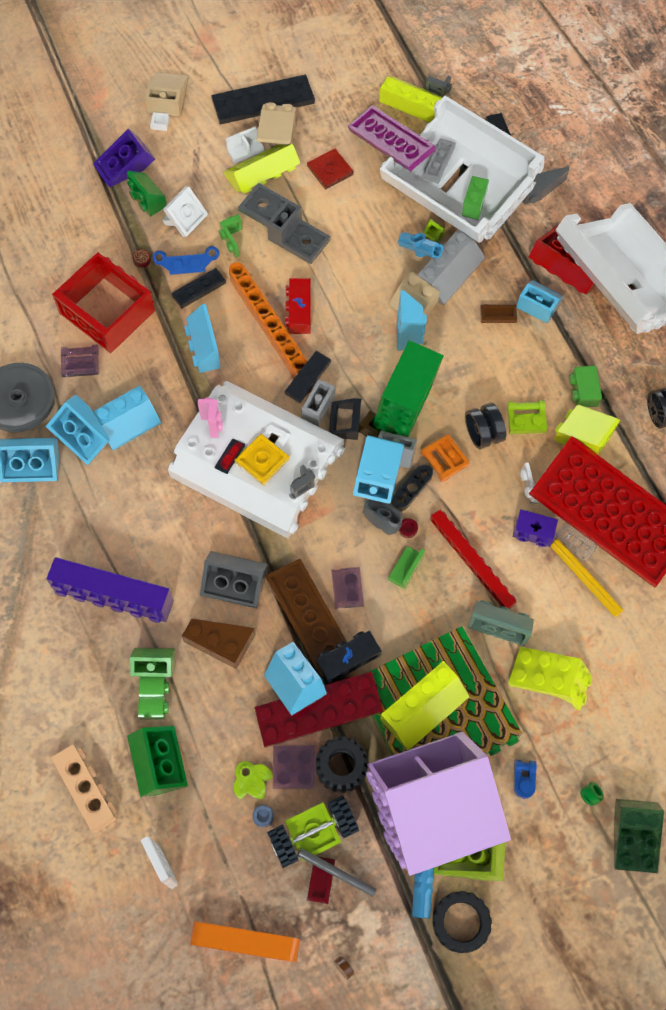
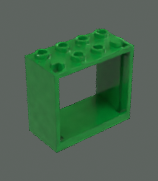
M411 340L408 341L381 396L372 428L379 432L384 431L409 438L431 391L444 355Z

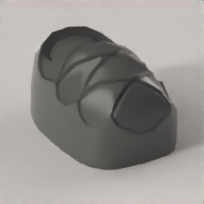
M371 499L365 502L362 513L376 528L381 529L387 535L395 534L401 528L402 512L391 504Z

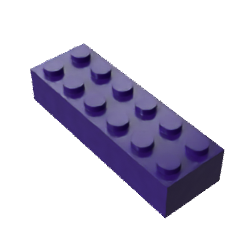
M57 557L54 558L46 578L56 595L61 597L69 595L79 602L87 600L98 607H104L105 605L119 613L123 611L130 612V615L137 618L142 616L148 617L150 621L155 623L167 622L174 602L169 588Z

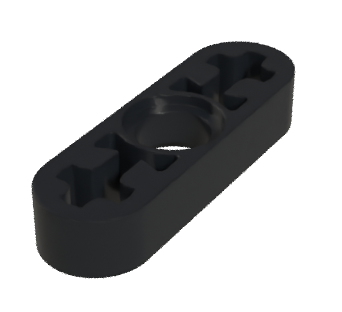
M420 465L395 493L392 505L399 511L406 510L431 481L433 475L432 468L428 465ZM426 471L427 476H423L420 482L418 479L421 476V472L424 473ZM409 484H415L417 485L418 490L415 492H411L408 490L407 486ZM406 494L404 503L398 504V499L401 500Z

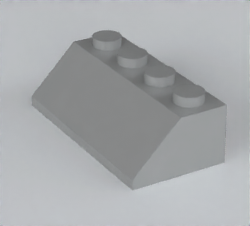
M459 229L443 246L442 256L438 259L432 258L418 274L420 278L440 291L438 302L442 305L448 302L485 259L476 241Z

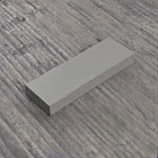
M439 139L436 150L433 152L423 173V180L439 184L456 147L455 142Z

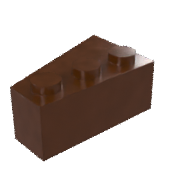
M191 619L182 634L184 643L237 669L256 633L255 628Z

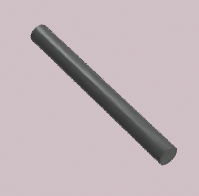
M302 848L298 851V857L372 897L375 895L376 888Z

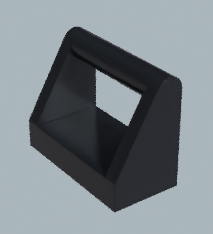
M360 398L345 399L331 403L330 433L342 439L358 440L361 409ZM338 408L353 410L351 428L336 430Z

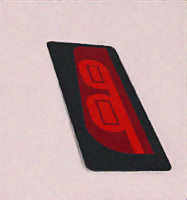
M232 439L214 468L228 474L245 444Z

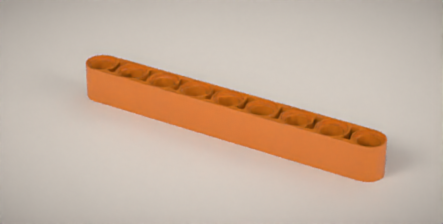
M239 262L232 263L229 267L231 283L293 378H295L301 370L296 367L303 368L307 363L306 358L244 265Z

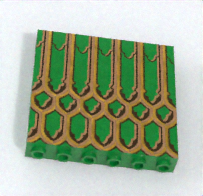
M463 626L371 670L384 712L443 661L458 676L468 693L469 698L411 749L464 732L486 755L490 754V756H493L502 751L500 747L506 744L510 747L518 743V738L523 734ZM382 713L371 716L391 756L407 751L380 720Z

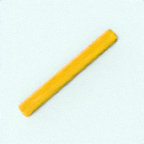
M559 539L555 540L551 544V548L614 617L619 616L623 612V608Z

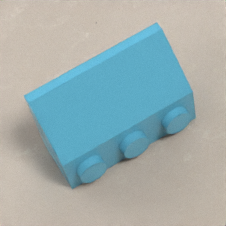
M400 290L397 314V350L404 351L409 340L417 344H423L427 314H423V306L406 291Z
M202 304L186 318L187 325L184 326L186 336L191 338L188 344L190 352L194 351L195 353L192 359L194 367L198 366L199 373L221 368L207 306Z
M141 386L93 411L110 439L108 444L112 450L119 448L161 424L153 405Z
M57 438L0 439V482L58 480L59 448Z
M294 642L275 652L264 676L291 716L327 694L321 678Z

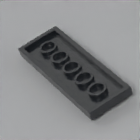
M306 74L211 95L220 125L260 116L263 104L275 103L277 106L290 104L297 108L315 104V98Z

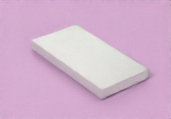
M148 836L140 840L160 881L171 889L176 887L178 881L161 847Z

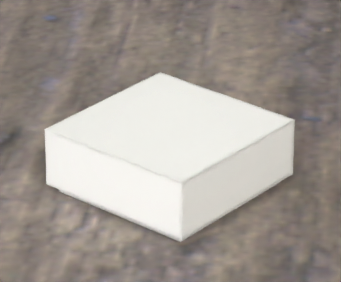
M153 112L150 128L167 131L170 114Z

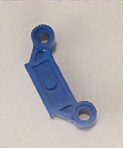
M215 246L208 247L204 254L168 257L165 252L156 251L153 254V261L169 270L170 275L205 272V268L213 260H216L220 253ZM215 250V256L211 257L209 251ZM158 254L162 255L161 261L156 259Z

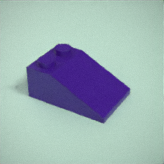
M127 129L93 165L107 185L112 187L128 179L126 172L144 171L155 158L140 137L130 129Z

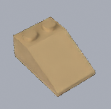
M275 103L263 104L257 142L291 145L296 128L297 107H293L290 104L277 106Z

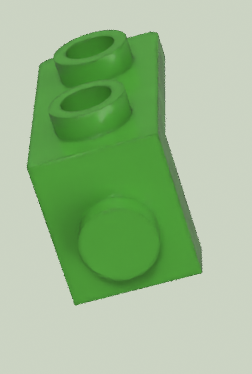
M239 214L221 221L219 230L221 239L226 240L229 252H233L235 257L239 256V249L231 234L242 230V220Z

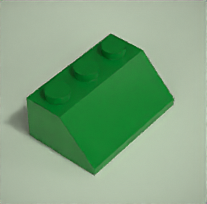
M175 726L144 727L127 736L140 797L156 796L188 787Z

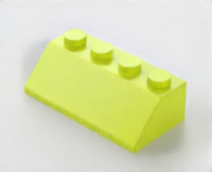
M388 76L380 87L379 102L431 123L435 118L434 106L443 97L396 77Z
M278 144L223 172L234 189L245 194L252 191V187L258 183L264 185L267 183L266 180L270 178L276 179L281 176L282 172H290L296 169V165L300 164L293 144Z
M443 661L383 712L380 720L406 750H410L469 698V695L458 676Z

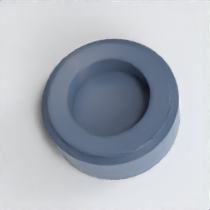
M266 805L256 807L253 811L254 823L261 828L272 824L274 820L272 809Z

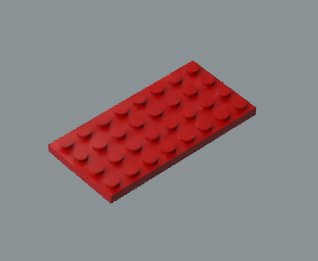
M571 436L531 489L529 495L652 587H657L666 574V505Z

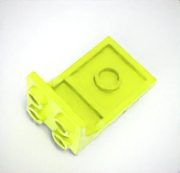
M520 647L508 684L512 687L561 698L569 702L576 710H581L582 705L586 703V691L592 683V675L580 658Z

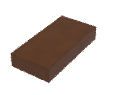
M516 305L480 306L481 323H517Z

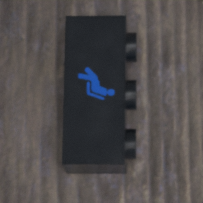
M370 630L365 633L361 631L354 635V639L351 641H342L335 646L336 649L330 652L326 650L318 655L316 665L327 685L381 656L382 650Z

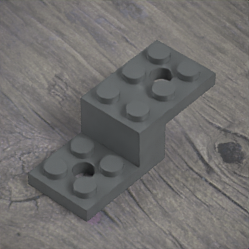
M260 183L254 187L238 206L241 213L267 227L269 241L309 264L314 262L331 240V236L302 220V207ZM266 203L267 206L260 207L259 204ZM309 240L311 243L303 244L302 241Z

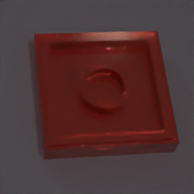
M336 148L307 162V167L325 190L354 174V171Z

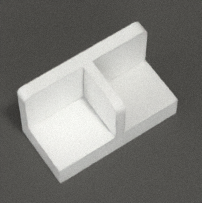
M256 127L226 138L227 153L234 164L264 152L262 143L257 142L258 131Z

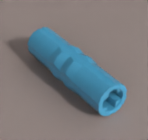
M434 868L414 875L412 917L430 919Z

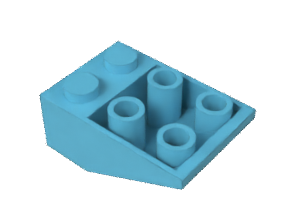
M367 435L353 495L390 504L405 444Z

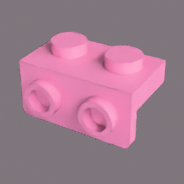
M212 398L198 399L201 420H208L211 438H219V431H223L222 411H219L218 400Z

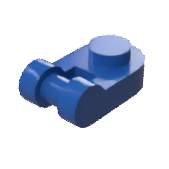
M522 760L514 761V792L521 799H528L535 793L536 761H529V763L522 762ZM521 771H528V777L521 776Z

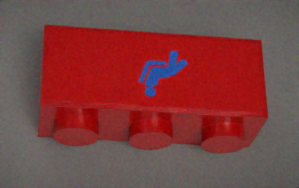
M289 278V285H286V296H289V301H285V310L289 312V316H285V327H289V334H311V278Z

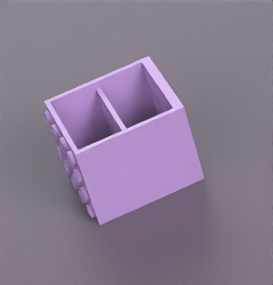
M464 732L367 764L369 772H366V776L374 790L372 796L380 811L378 816L385 829V832H383L385 840L389 844L392 853L394 852L396 860L399 861L401 869H406L409 876L511 840L488 756Z

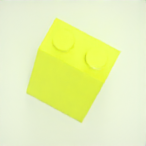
M577 405L574 410L570 409L565 416L566 421L564 423L560 422L555 429V432H557L555 440L565 445L569 438L573 436L599 455L612 437L620 420Z

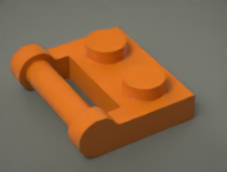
M449 434L425 447L420 452L438 473V478L441 482H445L470 464ZM436 450L449 468L445 471L432 452Z

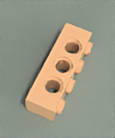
M73 744L51 757L88 827L93 833H96L117 820L114 815L117 813V810L111 801L108 803L104 796L107 792L103 785L96 783L94 777L97 774L91 765H86L84 760L87 757L81 747L77 749ZM73 766H81L77 774H71ZM89 782L91 784L89 791L81 792L82 785ZM99 800L101 802L100 808L92 811V803Z

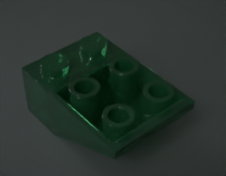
M616 799L614 811L615 870L658 873L664 810L658 802Z

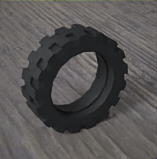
M466 891L450 893L437 904L433 912L432 926L436 938H438L441 945L452 952L469 953L479 949L488 940L487 938L492 929V918L489 914V908L486 907L481 898H478L473 893ZM456 903L470 905L479 916L480 927L478 933L469 941L460 942L448 935L444 927L445 913L450 906Z

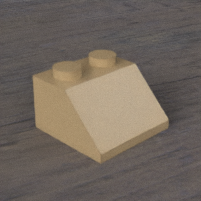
M411 272L401 282L388 306L398 313L400 290H404L423 306V314H428L438 304L440 291Z

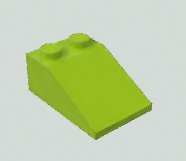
M505 842L434 867L433 874L484 881H503Z

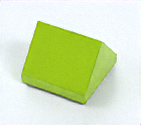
M430 219L423 233L428 239L438 243L445 235V228Z

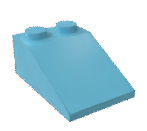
M77 395L67 400L46 425L55 436L87 465L92 462L110 440L91 408Z

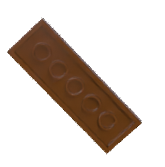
M298 559L265 577L322 680L324 678L316 665L318 655L326 650L330 652L336 649L335 646L342 641L347 642L303 562L301 559Z

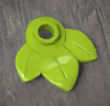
M248 761L240 762L235 767L234 793L239 799H242L247 793L254 798L263 799L266 791L264 782L273 778L271 770L263 764L253 765ZM244 768L249 769V774L247 776L242 775V770Z

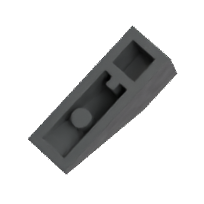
M569 166L538 173L534 179L536 184L523 200L524 204L542 200L567 179L570 170Z

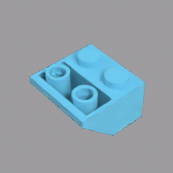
M532 280L526 285L519 296L516 308L548 324L563 300L564 295Z

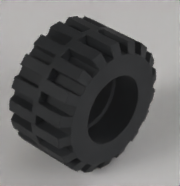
M337 736L333 737L331 741L330 739L327 740L325 745L320 747L319 753L316 756V773L319 781L327 789H332V792L337 793V791H341V793H346L349 790L350 792L353 791L354 788L361 785L366 777L368 770L367 753L362 749L360 743L357 744L353 738L351 740L347 739V736H342V738ZM337 754H346L354 761V769L346 776L336 775L330 770V759Z

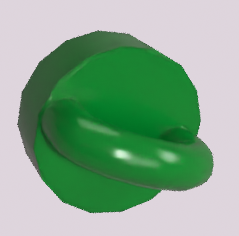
M594 782L588 783L580 791L581 798L590 806H594L604 799L602 789Z

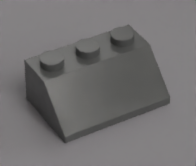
M210 551L204 562L200 595L257 609L265 582L267 564Z

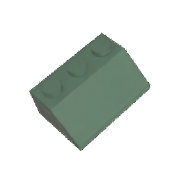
M476 600L467 628L525 646L531 637L534 619L529 618V615L525 613L517 614L511 612L506 607L498 608L492 606L490 602Z

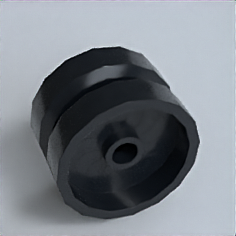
M490 402L482 405L480 410L473 408L465 412L467 431L477 449L481 450L489 447L491 442L498 444L506 440L505 423L498 407L494 403Z

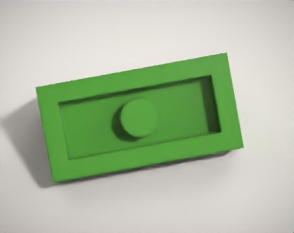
M407 546L390 574L388 581L406 589L424 558L425 550L421 549L420 552H417Z

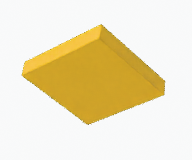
M260 434L235 459V463L264 486L290 460V456L264 435Z

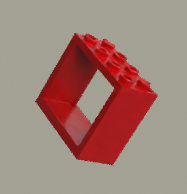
M99 252L52 293L59 314L110 354L155 312L154 301L151 296L152 292L147 289V286H142L134 276L126 274L121 266H116L109 257H105ZM103 279L134 301L108 328L76 305Z

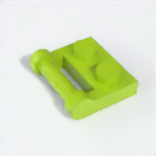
M544 400L529 403L507 401L509 434L547 432ZM514 410H538V413L514 414Z

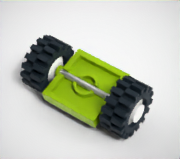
M343 795L327 803L332 817H330L324 802L284 820L291 835L290 839L283 824L267 832L272 848L282 868L299 861L293 846H296L297 851L302 848L313 855H317L341 843L335 826H337L343 839L359 831L354 815Z

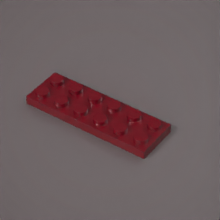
M372 671L325 685L324 687L327 692L325 696L292 716L280 699L254 707L264 747H271L383 713L384 710Z

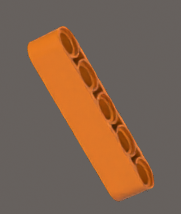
M195 921L190 945L290 962H297L300 939Z

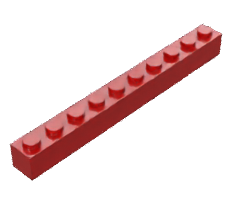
M441 509L432 514L430 521L501 607L508 609L514 607L517 603L515 596L508 592V588L501 583L498 576L494 575L491 567L485 564V560L478 555L476 549L470 546V542L462 536L460 530L456 529L455 524L447 518V514L444 511L442 512Z

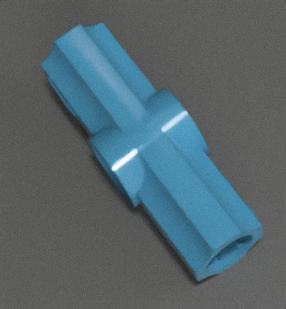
M403 232L399 235V246L414 251L417 257L429 256L438 259L442 256L443 245L426 239L424 233L413 235Z

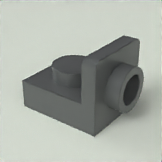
M429 76L426 80L425 90L444 97L446 93L449 94L452 88V84H450L451 77L447 76L445 81H441Z
M304 464L300 466L302 478H296L290 485L291 494L295 499L315 487V475Z

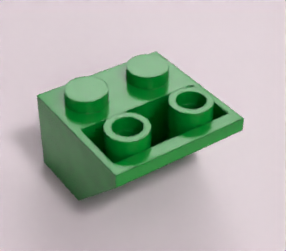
M126 172L128 177L127 184L131 190L129 194L134 201H138L139 207L143 212L146 211L151 217L167 206L165 195L146 173Z

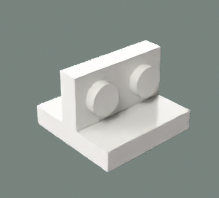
M184 187L163 209L166 216L162 221L166 226H175L182 237H187L208 213L191 188Z

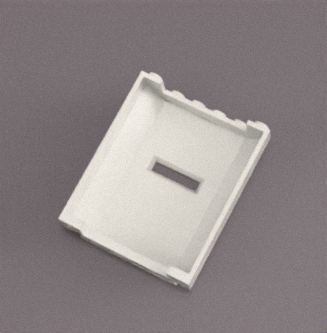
M444 96L434 106V120L428 123L425 130L420 134L421 137L434 144L435 148L440 138L456 143V147L439 184L422 179L432 154L411 172L390 157L380 167L381 179L477 242H482L484 238L488 240L496 233L532 191L536 184L534 182L535 176L541 173L544 168L545 157L457 102ZM462 164L468 166L447 192L441 189ZM472 176L489 180L487 195L479 220L462 216L463 202Z
M631 203L620 205L611 218L579 225L577 224L581 218L578 214L565 216L556 228V232L559 235L557 237L558 241L630 325V328L636 334L665 326L666 243ZM632 284L636 289L631 290L628 285Z
M225 381L223 386L217 385L208 397L218 400L219 411H222L223 431H219V438H211L208 420H201L200 412H198L175 447L174 453L177 456L175 461L169 465V475L176 481L288 539L291 534L294 535L299 527L297 516L300 511L303 512L306 509L307 499L310 495L313 496L315 494L318 481L323 480L327 473V466L329 464L332 465L337 457L340 458L345 450V447H343L344 439ZM272 433L279 436L275 445L290 456V460L264 486L236 463L233 464L228 474L214 468L232 439L245 444L241 451L242 453L260 434L264 435L267 439H269ZM304 464L315 475V487L295 499L291 494L290 485L296 478H302L300 466Z

